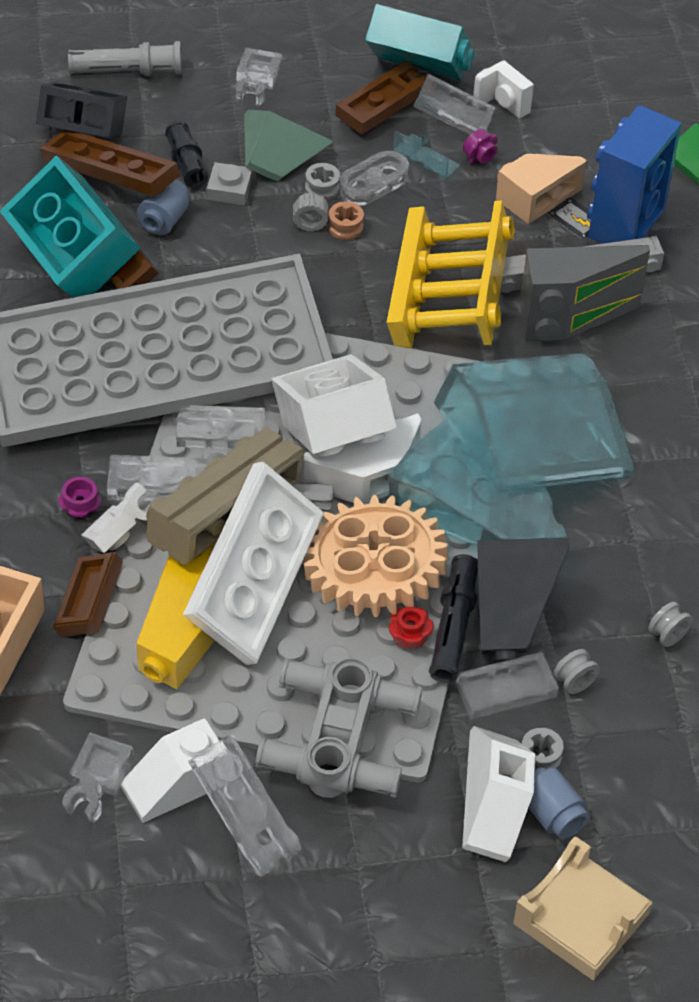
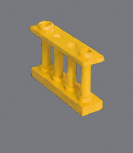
M502 200L494 201L491 222L435 226L434 222L429 223L425 207L409 208L386 322L395 346L412 349L415 333H419L421 328L478 325L483 345H492L494 328H499L501 324V311L498 303L508 241L514 240L515 234L512 216H506ZM488 238L486 250L430 254L431 246H436L437 242ZM483 267L481 279L425 283V277L431 274V270ZM479 295L477 308L419 311L420 304L425 303L426 299Z

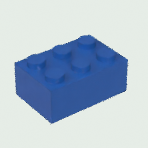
M638 105L628 118L623 117L620 120L614 136L610 140L605 139L596 154V162L599 163V169L591 186V191L595 192L594 201L587 213V219L590 220L588 238L604 244L640 239L646 236L666 210L681 122Z

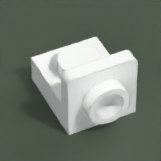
M503 60L476 75L473 102L480 107L495 99L502 107L507 108L520 119L531 111L534 84Z

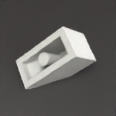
M203 718L163 736L123 779L121 788L142 823H145L227 785V752L206 719Z

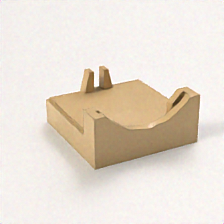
M575 836L569 842L567 848L548 875L532 891L523 895L517 901L513 924L594 981L650 914L653 902L589 859L591 846Z

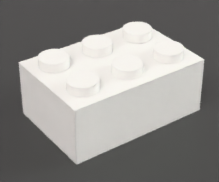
M352 354L271 378L283 426L312 454L318 453L319 456L333 455L342 451L345 444L358 440L361 443L375 442L384 438L385 432L397 428L385 378Z

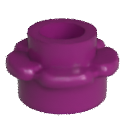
M478 129L466 139L462 148L469 158L468 162L470 164H475L478 161L481 164L490 162L498 151L496 146L498 138L495 134L491 135L485 129Z
M74 477L64 483L62 495L58 497V504L63 511H69V514L73 517H85L99 509L102 498L98 496L99 489L91 479Z

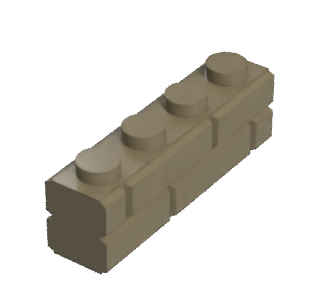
M265 427L251 438L247 436L241 438L230 453L224 457H214L203 472L194 478L187 476L179 484L176 491L166 498L157 497L150 504L146 513V538L148 542L163 552L167 550L169 556L186 565L217 542L252 465L258 462H265L293 486L301 480L305 454L303 448L288 439L283 441L281 435L268 427Z

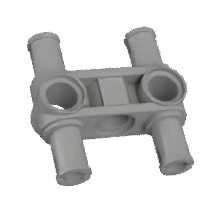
M347 657L340 659L336 663H327L325 667L285 658L281 669L279 687L318 694L320 703L309 742L304 743L303 747L262 737L257 750L256 767L294 774L297 780L302 784L309 785L315 794L322 797L332 798L342 793L353 792L355 788L396 798L402 775V767H392L361 760L359 753L370 712L375 711L376 707L417 717L423 687H414L382 680V675L378 674L377 671L371 670L364 660L356 657ZM355 685L359 688L351 690L343 688V686ZM332 764L338 768L335 770H324L320 766Z

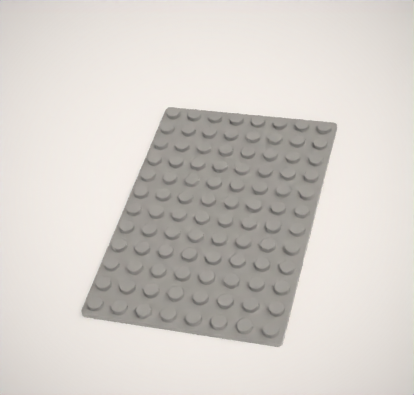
M325 333L333 359L352 354L385 378L395 419H403L417 413L422 419L419 449L401 491L378 500L379 503L385 504L390 496H395V504L399 507L407 500H411L413 512L423 507L426 508L427 519L436 517L438 519V530L445 531V542L448 548L446 575H439V588L428 587L429 598L427 600L413 596L414 606L424 609L428 613V619L433 621L432 634L418 648L407 649L399 646L393 640L388 629L389 624L392 622L390 620L392 613L387 607L380 608L378 617H373L371 608H364L359 616H355L354 606L350 604L341 612L337 611L336 599L325 604L322 602L321 592H312L310 580L305 579L302 561L257 664L246 665L222 645L214 641L177 690L163 682L155 683L138 670L136 643L169 554L167 550L163 552L148 542L146 538L147 520L136 518L135 521L137 523L128 530L130 532L129 538L115 551L122 559L123 564L99 632L89 633L85 636L63 698L64 708L72 713L170 733L205 718L220 743L258 750L261 738L265 737L269 740L303 747L304 743L309 742L320 703L319 695L279 687L281 669L285 658L325 667L327 663H336L340 659L356 657L364 660L371 670L377 671L378 674L382 675V680L414 687H423L417 717L376 707L375 711L370 712L359 753L361 760L392 767H402V780L419 783L423 782L428 775L449 683L434 680L430 676L431 673L428 672L432 663L443 610L440 602L441 592L448 586L452 567L451 561L454 556L467 554L478 559L477 540L483 539L519 385L520 371L515 367ZM275 393L166 414L162 418L140 484L147 491L138 499V507L142 510L157 497L166 498L177 490L184 478L187 476L196 477L206 469L214 457H224L234 450L241 438L245 436L251 438L265 427L281 435L283 441L288 439L302 447L304 453L309 452V450L283 426ZM333 497L332 509L326 512L337 515L338 503H342L348 508L354 507V503ZM401 602L397 604V609L401 607L406 608L407 606ZM355 685L343 686V688L351 690L359 688Z

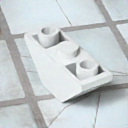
M417 413L403 419H395L397 428L385 432L384 438L370 443H361L359 440L343 445L344 449L333 455L319 456L318 453L306 452L304 454L300 483L329 484L333 488V497L354 503V498L358 497L363 504L369 503L372 495H377L378 499L401 491L419 449L421 417Z
M473 726L470 730L462 849L507 862L513 852L534 793L535 753L515 739Z

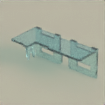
M398 131L394 132L393 152L410 158V161L414 163L418 161L424 164L425 169L432 170L442 175V178L447 179L460 167V164L428 147H423L428 142L427 132L425 139L424 136L420 138L412 133L407 137Z

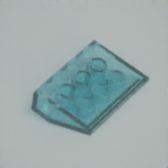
M585 353L453 364L434 401L436 407L498 492L631 476L634 471L607 380Z

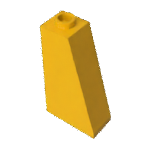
M216 543L186 565L168 556L136 643L138 670L155 683L163 682L177 690L215 641L183 616V613Z

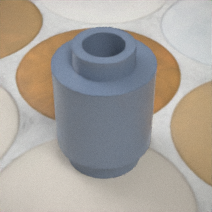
M175 180L156 196L147 195L137 208L138 221L146 231L155 235H165L171 231L189 206L190 195L186 186L180 181Z
M539 768L535 770L534 793L528 809L549 834H556L560 840L574 836L589 820V814L585 810V801L558 769L550 768L546 770L545 768Z

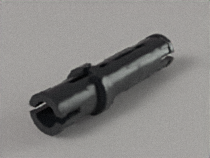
M467 554L453 557L448 586L442 590L440 597L443 610L432 663L428 672L431 673V678L443 683H451L458 678V669L469 614L475 609L477 603V595L474 589L478 574V559Z

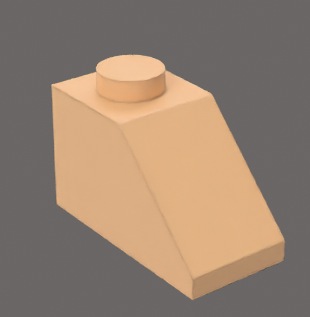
M526 153L514 162L505 164L499 170L496 200H502L506 208L527 224H530L583 189L587 160L580 156Z

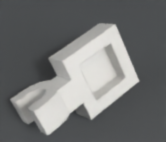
M136 482L129 488L124 500L118 506L112 505L81 536L92 548L103 553L108 549L113 551L119 548L129 538L130 532L128 530L137 523L135 519L147 520L146 513L150 504L142 510L138 507V499L147 490L142 484Z

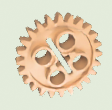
M372 495L370 504L364 505L358 497H355L354 507L352 508L338 503L337 515L325 511L323 514L324 524L319 523L303 559L305 579L310 580L313 593H322L323 603L326 604L336 599L337 611L341 612L350 604L354 606L355 616H359L364 608H371L373 617H378L381 607H387L395 615L397 614V604L401 602L407 607H414L413 596L427 600L429 598L428 587L439 588V575H446L448 548L445 542V531L438 530V519L436 517L427 519L426 508L423 507L413 512L411 500H407L399 507L395 504V496H390L386 503L382 504L379 503L377 495Z

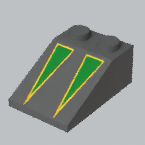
M649 245L526 249L519 304L525 341L566 340L640 308L650 254Z

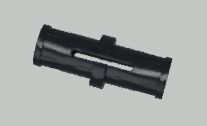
M174 121L165 130V136L172 148V161L177 162L186 186L189 187L191 184V188H199L208 180V172L201 160L202 150L199 144L192 139L187 123L184 122L182 125V121Z

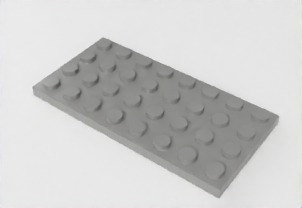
M300 253L0 312L1 446L7 447L275 393L271 378L333 360Z

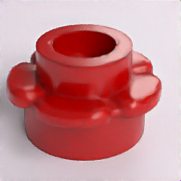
M416 606L401 607L397 609V614H391L390 616L392 622L388 626L389 632L396 644L403 648L414 649L422 646L433 632V621L428 619V613L422 608Z

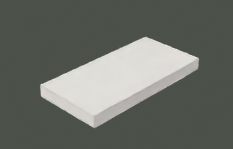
M265 462L254 463L183 616L246 665L257 664L324 512Z

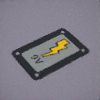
M569 197L548 212L550 217L581 239L588 238L590 220L587 219V213L589 209L575 199Z

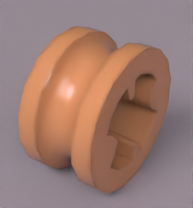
M344 201L334 204L329 210L328 229L332 236L340 240H353L359 237L364 227L363 209L354 202Z

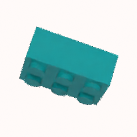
M57 155L0 210V213L55 284L73 298L94 294L140 249V246L82 175Z

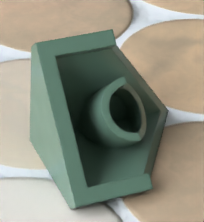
M247 110L244 114L245 167L277 182L334 142L271 111Z

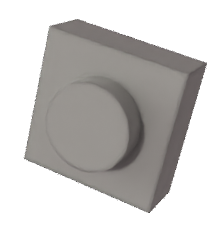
M215 162L207 186V200L245 206L253 180V171L244 166Z

